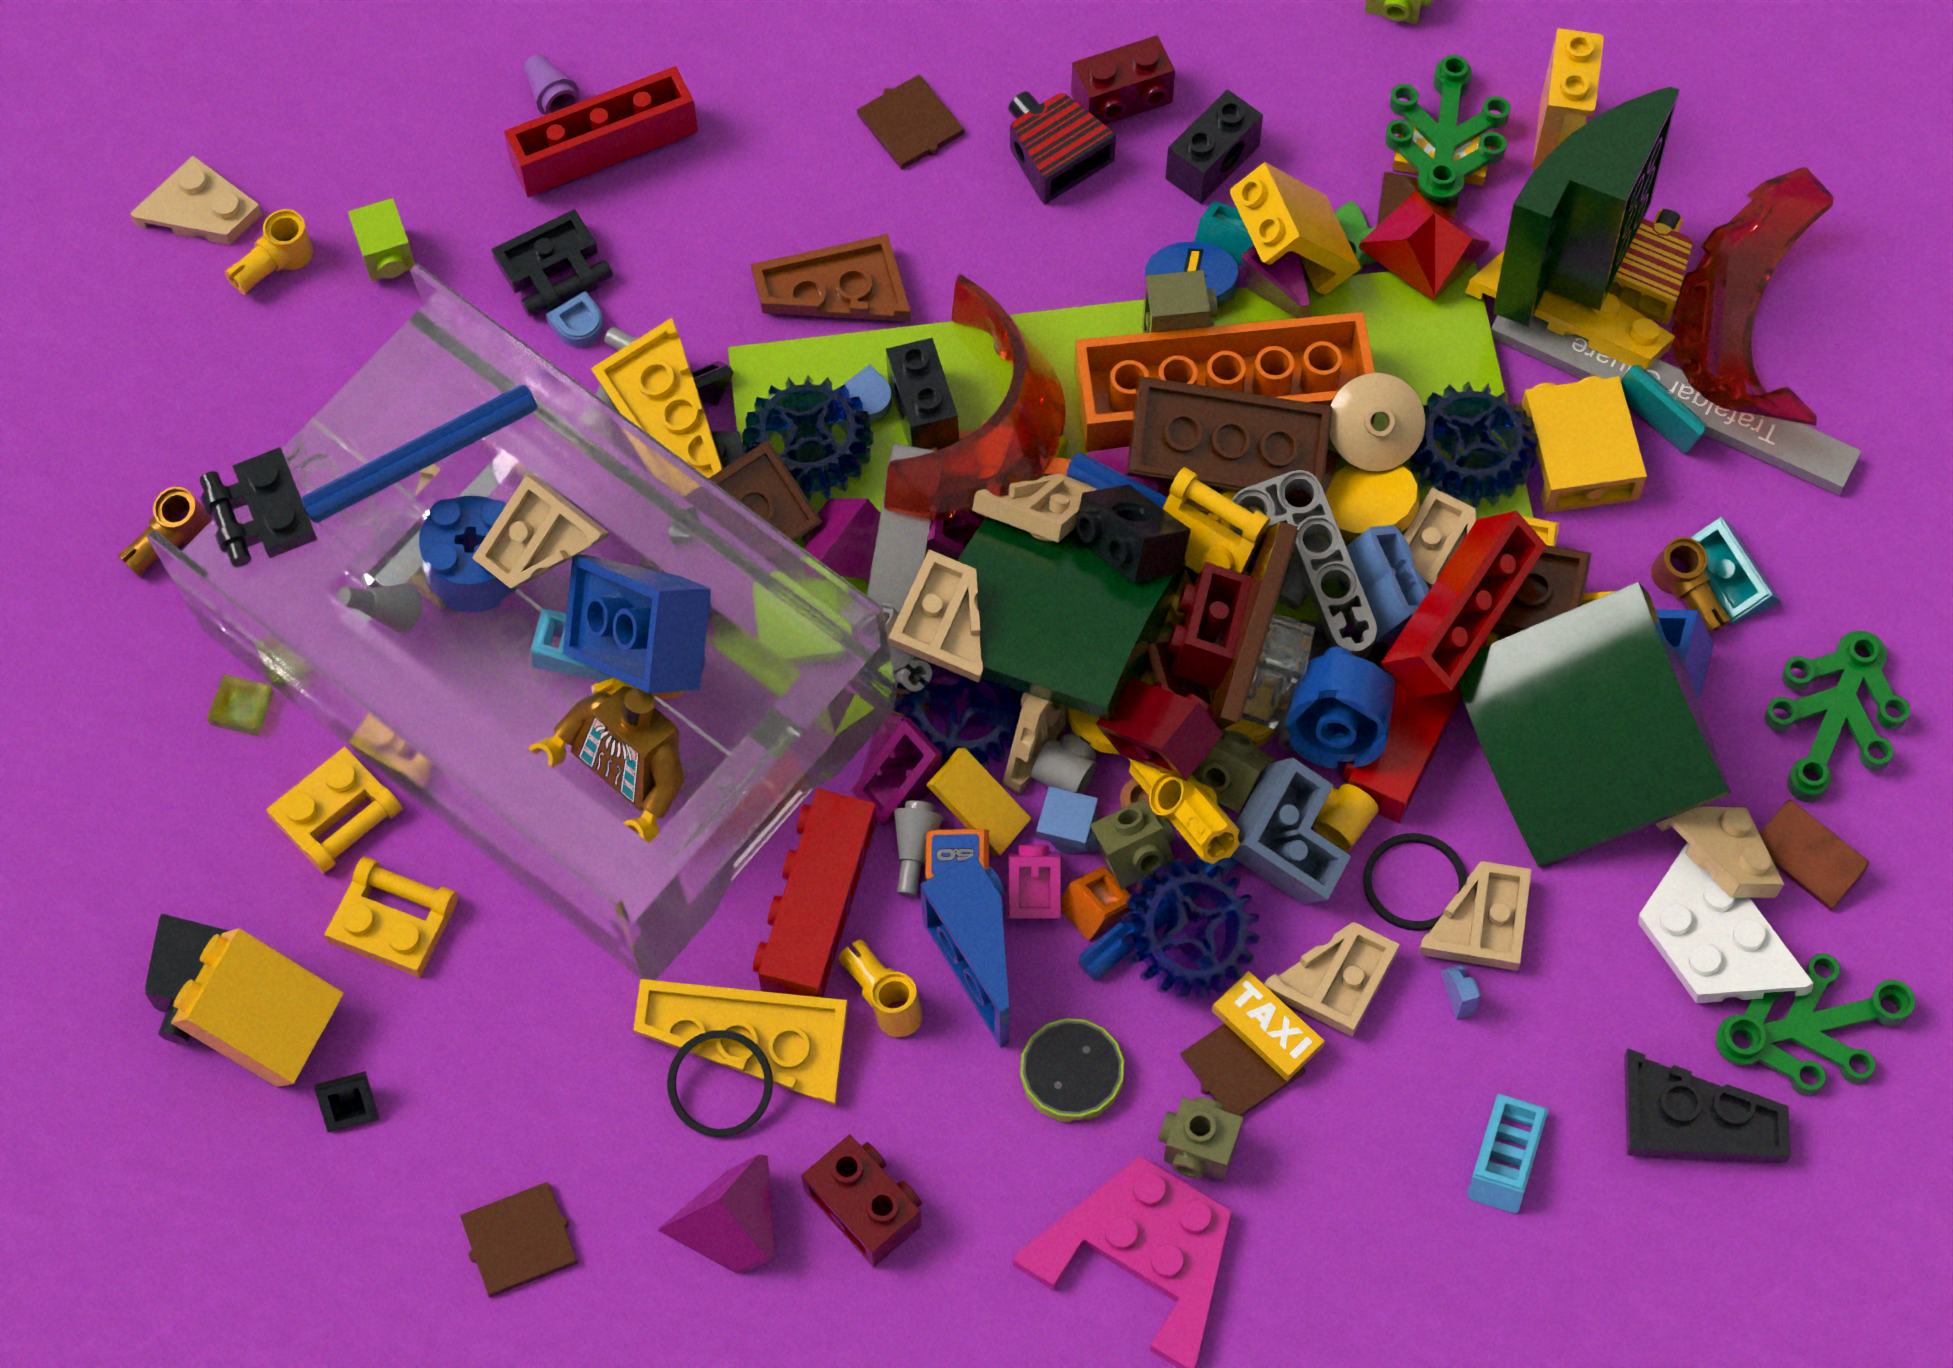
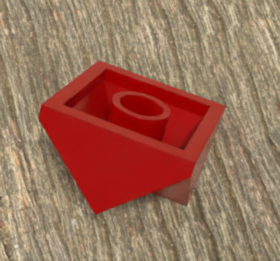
M1416 190L1360 242L1359 249L1434 301L1489 248L1490 241Z

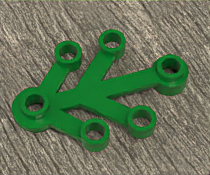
M1458 55L1445 57L1435 68L1433 86L1441 94L1438 123L1417 103L1419 94L1416 88L1411 85L1399 84L1395 86L1391 91L1389 102L1390 109L1395 114L1403 116L1407 121L1398 119L1388 124L1385 144L1391 150L1398 151L1419 172L1417 185L1421 194L1437 205L1449 204L1458 197L1464 187V178L1487 164H1496L1502 161L1507 147V141L1501 134L1496 132L1485 133L1491 128L1503 127L1508 122L1511 107L1509 102L1502 97L1492 96L1487 98L1483 103L1482 112L1457 126L1460 96L1468 91L1472 75L1468 62ZM1399 98H1405V99H1408L1409 101H1408V102H1403V101H1400ZM1496 110L1502 114H1493L1490 111ZM1414 128L1435 148L1434 160L1413 141ZM1393 134H1403L1406 137L1399 138ZM1483 134L1479 139L1477 150L1453 162L1454 150ZM1486 146H1493L1498 150H1490Z
M1866 631L1850 632L1841 638L1836 652L1812 660L1802 656L1792 657L1787 661L1782 671L1783 683L1788 688L1796 691L1806 689L1812 680L1843 672L1836 687L1794 701L1786 697L1774 698L1770 701L1765 711V722L1775 731H1786L1795 722L1826 712L1808 757L1798 760L1787 777L1789 792L1800 801L1815 802L1826 793L1831 783V772L1827 767V763L1845 721L1860 749L1859 759L1865 768L1872 771L1883 770L1887 767L1893 756L1891 743L1887 739L1877 736L1856 695L1860 683L1863 681L1878 707L1876 711L1877 721L1886 729L1896 730L1901 728L1910 714L1908 702L1904 698L1893 694L1881 670L1887 660V651L1883 642L1872 633ZM1855 648L1865 650L1870 657L1859 656L1855 652ZM1794 668L1801 669L1806 674V678H1796L1790 670ZM1893 707L1897 709L1901 717L1893 718L1889 716L1885 708ZM1782 709L1788 713L1789 718L1779 719L1774 715L1773 710ZM1876 748L1880 750L1884 758H1873L1869 754L1868 749ZM1803 771H1812L1820 779L1817 781L1809 780L1804 776Z
M1817 954L1812 957L1805 969L1806 974L1813 981L1812 992L1804 996H1797L1785 1019L1764 1023L1774 1000L1781 999L1787 991L1764 993L1763 999H1752L1744 1015H1733L1726 1018L1716 1032L1715 1043L1717 1050L1726 1061L1737 1066H1750L1760 1062L1788 1077L1793 1089L1798 1094L1813 1096L1820 1091L1825 1083L1826 1074L1823 1067L1817 1062L1810 1060L1801 1062L1773 1044L1791 1040L1839 1066L1841 1075L1849 1083L1863 1084L1868 1081L1875 1070L1876 1064L1873 1056L1866 1050L1852 1049L1823 1032L1874 1020L1887 1026L1900 1025L1906 1021L1913 1011L1915 996L1910 987L1898 980H1886L1876 987L1870 999L1813 1012L1824 990L1834 984L1840 973L1839 963L1833 956ZM1823 965L1827 967L1831 976L1828 978L1820 977L1816 974L1814 966ZM1888 1000L1893 1002L1897 1007V1013L1892 1014L1885 1011L1881 1006V1001ZM1736 1035L1744 1036L1749 1041L1750 1047L1746 1049L1737 1047L1732 1037ZM1849 1061H1861L1866 1067V1072L1857 1073L1853 1071ZM1804 1071L1812 1073L1816 1078L1817 1084H1805L1802 1082L1799 1074Z

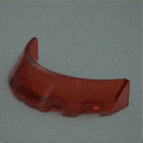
M1802 167L1761 183L1747 195L1752 200L1729 223L1715 227L1701 246L1706 253L1696 270L1686 273L1682 281L1673 311L1676 320L1671 334L1675 336L1672 346L1677 364L1682 368L1688 383L1708 401L1732 411L1816 426L1817 415L1789 387L1766 392L1756 374L1751 348L1755 314L1764 289L1773 272L1797 239L1833 206V195L1808 168Z
M961 274L958 275L955 282L952 321L988 332L994 339L996 353L1001 358L1013 362V375L1009 390L1002 404L979 429L962 440L940 450L890 462L886 478L885 509L929 520L954 518L955 510L973 507L974 496L978 490L986 489L995 496L1004 497L1009 495V485L1011 483L1029 481L1031 478L1038 479L1055 457L1059 449V437L1063 435L1066 407L1064 393L1058 376L1050 362L989 293Z

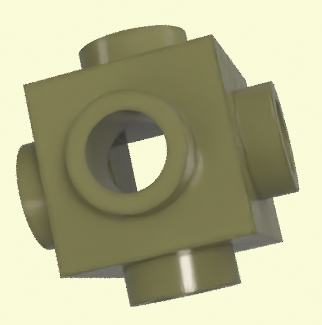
M1222 729L1223 735L1192 775L1198 782L1214 789L1219 806H1226L1240 814L1267 765L1273 763L1275 758L1256 748L1255 742L1247 735L1237 731Z
M1145 798L1090 824L1102 857L1121 890L1176 864L1169 843L1177 840L1171 824L1167 818L1159 815L1155 816Z
M1182 1097L1177 1113L1167 1111L1158 1137V1141L1166 1143L1164 1162L1172 1164V1169L1184 1176L1201 1178L1202 1175L1224 1182L1241 1133L1244 1117L1225 1111V1107L1222 1104L1209 1098L1196 1097L1195 1100Z

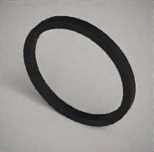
M1421 833L1396 835L1381 843L1367 861L1363 880L1366 897L1374 911L1382 919L1396 927L1413 931L1432 929L1443 914L1430 920L1411 921L1400 918L1383 907L1377 899L1372 886V870L1376 861L1388 849L1399 844L1422 843L1432 846L1442 852L1453 864L1458 876V893L1467 881L1465 868L1456 852L1446 843L1433 836Z
M714 1030L693 1037L679 1049L669 1068L667 1090L674 1111L687 1126L704 1135L723 1137L738 1134L751 1127L761 1118L772 1096L773 1076L767 1057L752 1040L736 1032ZM714 1038L732 1039L745 1045L757 1057L764 1074V1092L758 1108L741 1124L726 1129L706 1127L693 1120L683 1109L676 1090L677 1072L683 1058L699 1043Z

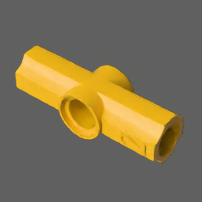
M1128 758L1130 761L1129 772L1149 795L1152 811L1159 816L1169 819L1202 860L1215 864L1223 858H1230L1240 845L1238 841L1240 830L1218 805L1214 789L1198 782L1192 774L1185 781Z

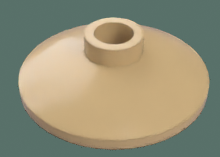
M1370 373L1358 376L1347 382L1337 392L1331 402L1332 415L1329 433L1331 443L1345 461L1357 468L1367 471H1384L1395 468L1406 462L1415 453L1422 441L1425 431L1423 405L1412 387L1395 376L1384 373ZM1377 412H1381L1387 417L1388 423L1383 431H1376L1371 426V418Z

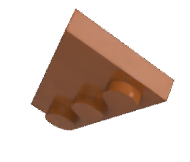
M888 234L751 264L752 277L762 313L911 322V311Z

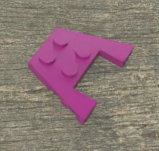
M1139 1156L1020 1250L1013 1258V1266L1054 1291L1081 1247L1086 1246L1177 1302L1151 1343L1150 1351L1177 1368H1196L1231 1210L1144 1157Z

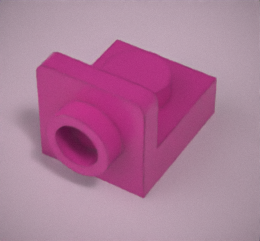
M1046 844L1019 845V854H1008L1009 919H1061L1060 855L1049 854V845Z

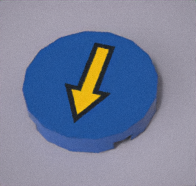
M1199 241L1179 242L1163 247L1150 257L1145 266V279L1147 275L1204 270L1206 288L1215 289L1217 303L1225 299L1226 304L1233 299L1239 285L1238 265L1231 254L1216 245Z

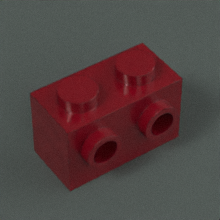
M1158 35L1072 62L1071 96L1074 101L1098 120L1108 124L1172 103L1175 69Z
M1205 562L1194 585L1185 583L1176 610L1184 614L1182 625L1175 623L1166 652L1174 654L1169 674L1217 690L1234 659L1253 577Z
M1132 678L1124 688L1112 721L1100 718L1096 723L1120 755L1185 781L1207 757L1210 750L1223 735L1222 731L1210 717L1213 714L1212 709L1199 697L1193 694H1188L1187 697L1176 694L1163 683L1155 682L1154 685L1135 678Z
M849 1134L801 1175L804 1192L874 1268L922 1226L921 1210L918 1208L922 1205V1202L905 1181L901 1180L896 1184L883 1170L887 1167L885 1160L870 1143L865 1142L861 1146Z

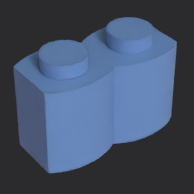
M1395 525L1370 527L1348 544L1346 548L1376 621L1377 633L1374 643L1394 641L1398 638L1429 592V588L1422 576L1414 568L1411 549L1399 529ZM1338 580L1340 586L1348 593L1346 585Z

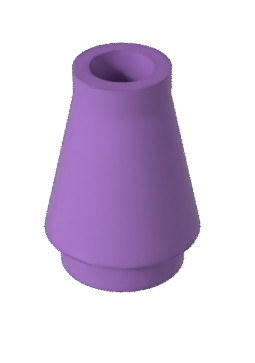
M534 55L525 62L523 70L528 77L540 113L547 115L579 103V90L576 83L550 63L545 55Z

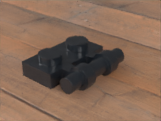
M575 209L491 249L496 264L514 293L531 285L536 293L521 300V304L528 317L544 309L549 313L561 306V301L581 291L590 293L599 288L598 283L613 276L612 270L605 259L590 267L585 259L598 254L597 244ZM567 268L571 269L573 275L551 285L548 277Z
M281 447L232 465L238 479V483L233 485H223L219 473L215 471L207 472L199 478L203 489L201 495L202 504L206 513L213 515L218 528L215 534L220 550L228 554L233 567L247 565L251 561L248 547L261 542L270 559L318 540L309 516L302 504L301 496ZM247 504L253 520L244 524L238 523L233 510Z

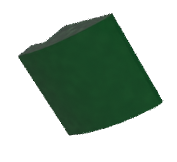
M1673 87L1659 89L1626 101L1602 113L1569 135L1533 172L1513 203L1493 314L1528 327L1546 291L1600 311L1641 222L1652 203L1679 89Z
M986 517L957 560L975 568L977 573V603L980 617L981 660L983 661L981 678L1112 721L1126 685L1132 678L1140 681L1143 678L1150 660L1147 651L1149 644L1156 643L1187 567L1185 565L1186 559H1184L1181 574L1133 583L1073 537L1075 528L1059 542L1042 541L1034 538L1028 531Z
M1639 582L1479 648L1457 682L1470 719L1501 793L1534 860L1541 869L1732 794L1684 660L1666 640L1651 596Z

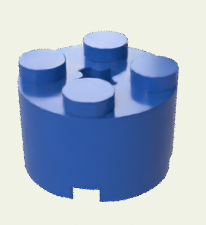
M474 495L441 499L431 507L430 514L421 527L419 549L426 583L431 591L443 599L445 605L454 610L469 613L485 612L501 605L500 600L504 599L512 591L514 594L518 589H510L472 559L507 505L505 502Z
M1343 647L1329 648L1324 652L1323 656L1306 662L1295 676L1286 718V729L1289 731V742L1293 749L1306 760L1328 768H1337L1338 762L1355 761L1354 768L1375 761L1383 753L1387 744L1395 699L1394 677L1374 663L1353 656L1348 649Z

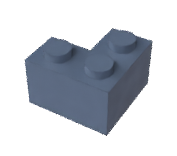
M1293 757L1268 764L1235 823L1240 830L1238 834L1240 845L1231 857L1301 904L1328 900L1351 855L1310 828L1334 785Z

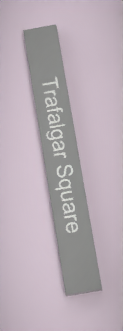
M1498 315L1491 327L1494 340L1580 379L1590 376H1600L1603 378L1620 376L1621 380L1631 368L1629 365L1588 348V340L1581 336L1565 334L1563 337L1546 329L1549 322L1533 316L1527 327ZM1656 359L1647 369L1651 375L1708 425L1707 428L1709 430L1704 435L1840 496L1862 450L1659 359Z

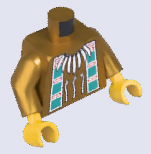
M622 686L612 695L607 692H600L578 701L554 727L556 734L528 747L526 758H532L544 750L548 755V763L540 771L544 773L561 765L566 758L565 746L567 744L572 745L570 752L638 810L641 812L644 810L641 817L626 820L620 825L618 830V838L621 841L631 839L639 832V840L634 847V850L650 847L659 840L660 831L656 820L658 817H665L684 783L685 773L678 754L679 730L676 725L654 707L655 700L651 693H646L638 688L632 689L631 687Z

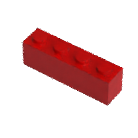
M674 66L503 132L510 163L528 198L698 133L694 100L677 66Z
M1518 511L1476 520L1382 660L1381 665L1394 677L1411 698L1451 692L1546 548L1547 545Z
M1486 640L1483 642L1480 648L1485 646ZM1395 680V699L1385 750L1375 761L1365 766L1354 768L1355 761L1347 762L1342 774V778L1349 781L1348 784L1362 789L1375 800L1379 808L1377 814L1400 824L1462 699L1458 683L1451 692L1411 698Z
M817 788L812 805L804 804L802 806L797 823V833L802 834L797 851L789 849L782 879L788 881L783 896L775 895L772 900L767 924L773 926L768 943L760 941L753 961V971L758 972L761 991L824 997L877 825L876 803Z

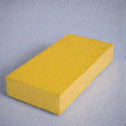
M958 748L926 785L967 829L989 830V852L992 855H1001L1032 819L966 748Z

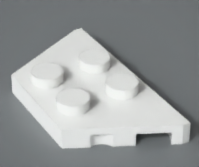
M1687 842L1640 912L1638 924L1696 1003L1722 1002L1729 997H1736L1741 1000L1763 999L1764 993L1795 991V996H1804L1812 992L1813 981L1750 898L1730 897L1713 880L1712 875L1707 870L1699 867L1685 853L1690 846Z

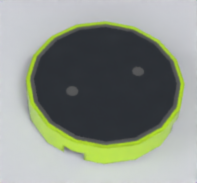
M1064 1018L1044 1025L1030 1037L1021 1055L1020 1078L1027 1099L1040 1113L1059 1122H1072V1120H1082L1085 1118L1089 1120L1099 1117L1114 1104L1123 1086L1124 1059L1118 1043L1103 1027L1085 1019Z

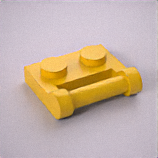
M1183 467L1171 484L1170 494L1162 509L1191 529L1184 558L1186 559L1185 565L1200 573L1204 563L1208 562L1245 574L1269 526L1271 518L1258 510L1253 514L1198 481V474ZM1188 498L1242 530V536L1187 504Z
M345 746L266 809L272 821L322 874H325L336 865L334 859L384 818L392 819L403 810L395 796L386 787H383ZM367 797L372 801L371 804L320 844L315 840Z
M364 856L357 863L352 882L324 936L328 943L420 978L456 907L458 892L444 886L440 887L439 890L380 868L379 861ZM372 887L430 908L431 910L426 921L368 899L367 897Z

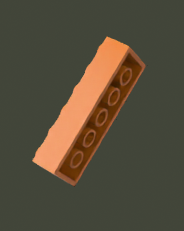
M1364 312L1075 340L1074 372L1086 453L1129 446L1137 379L1140 376L1330 406L1334 396L1347 382L1364 374L1375 373ZM1375 414L1371 418V425L1374 423Z

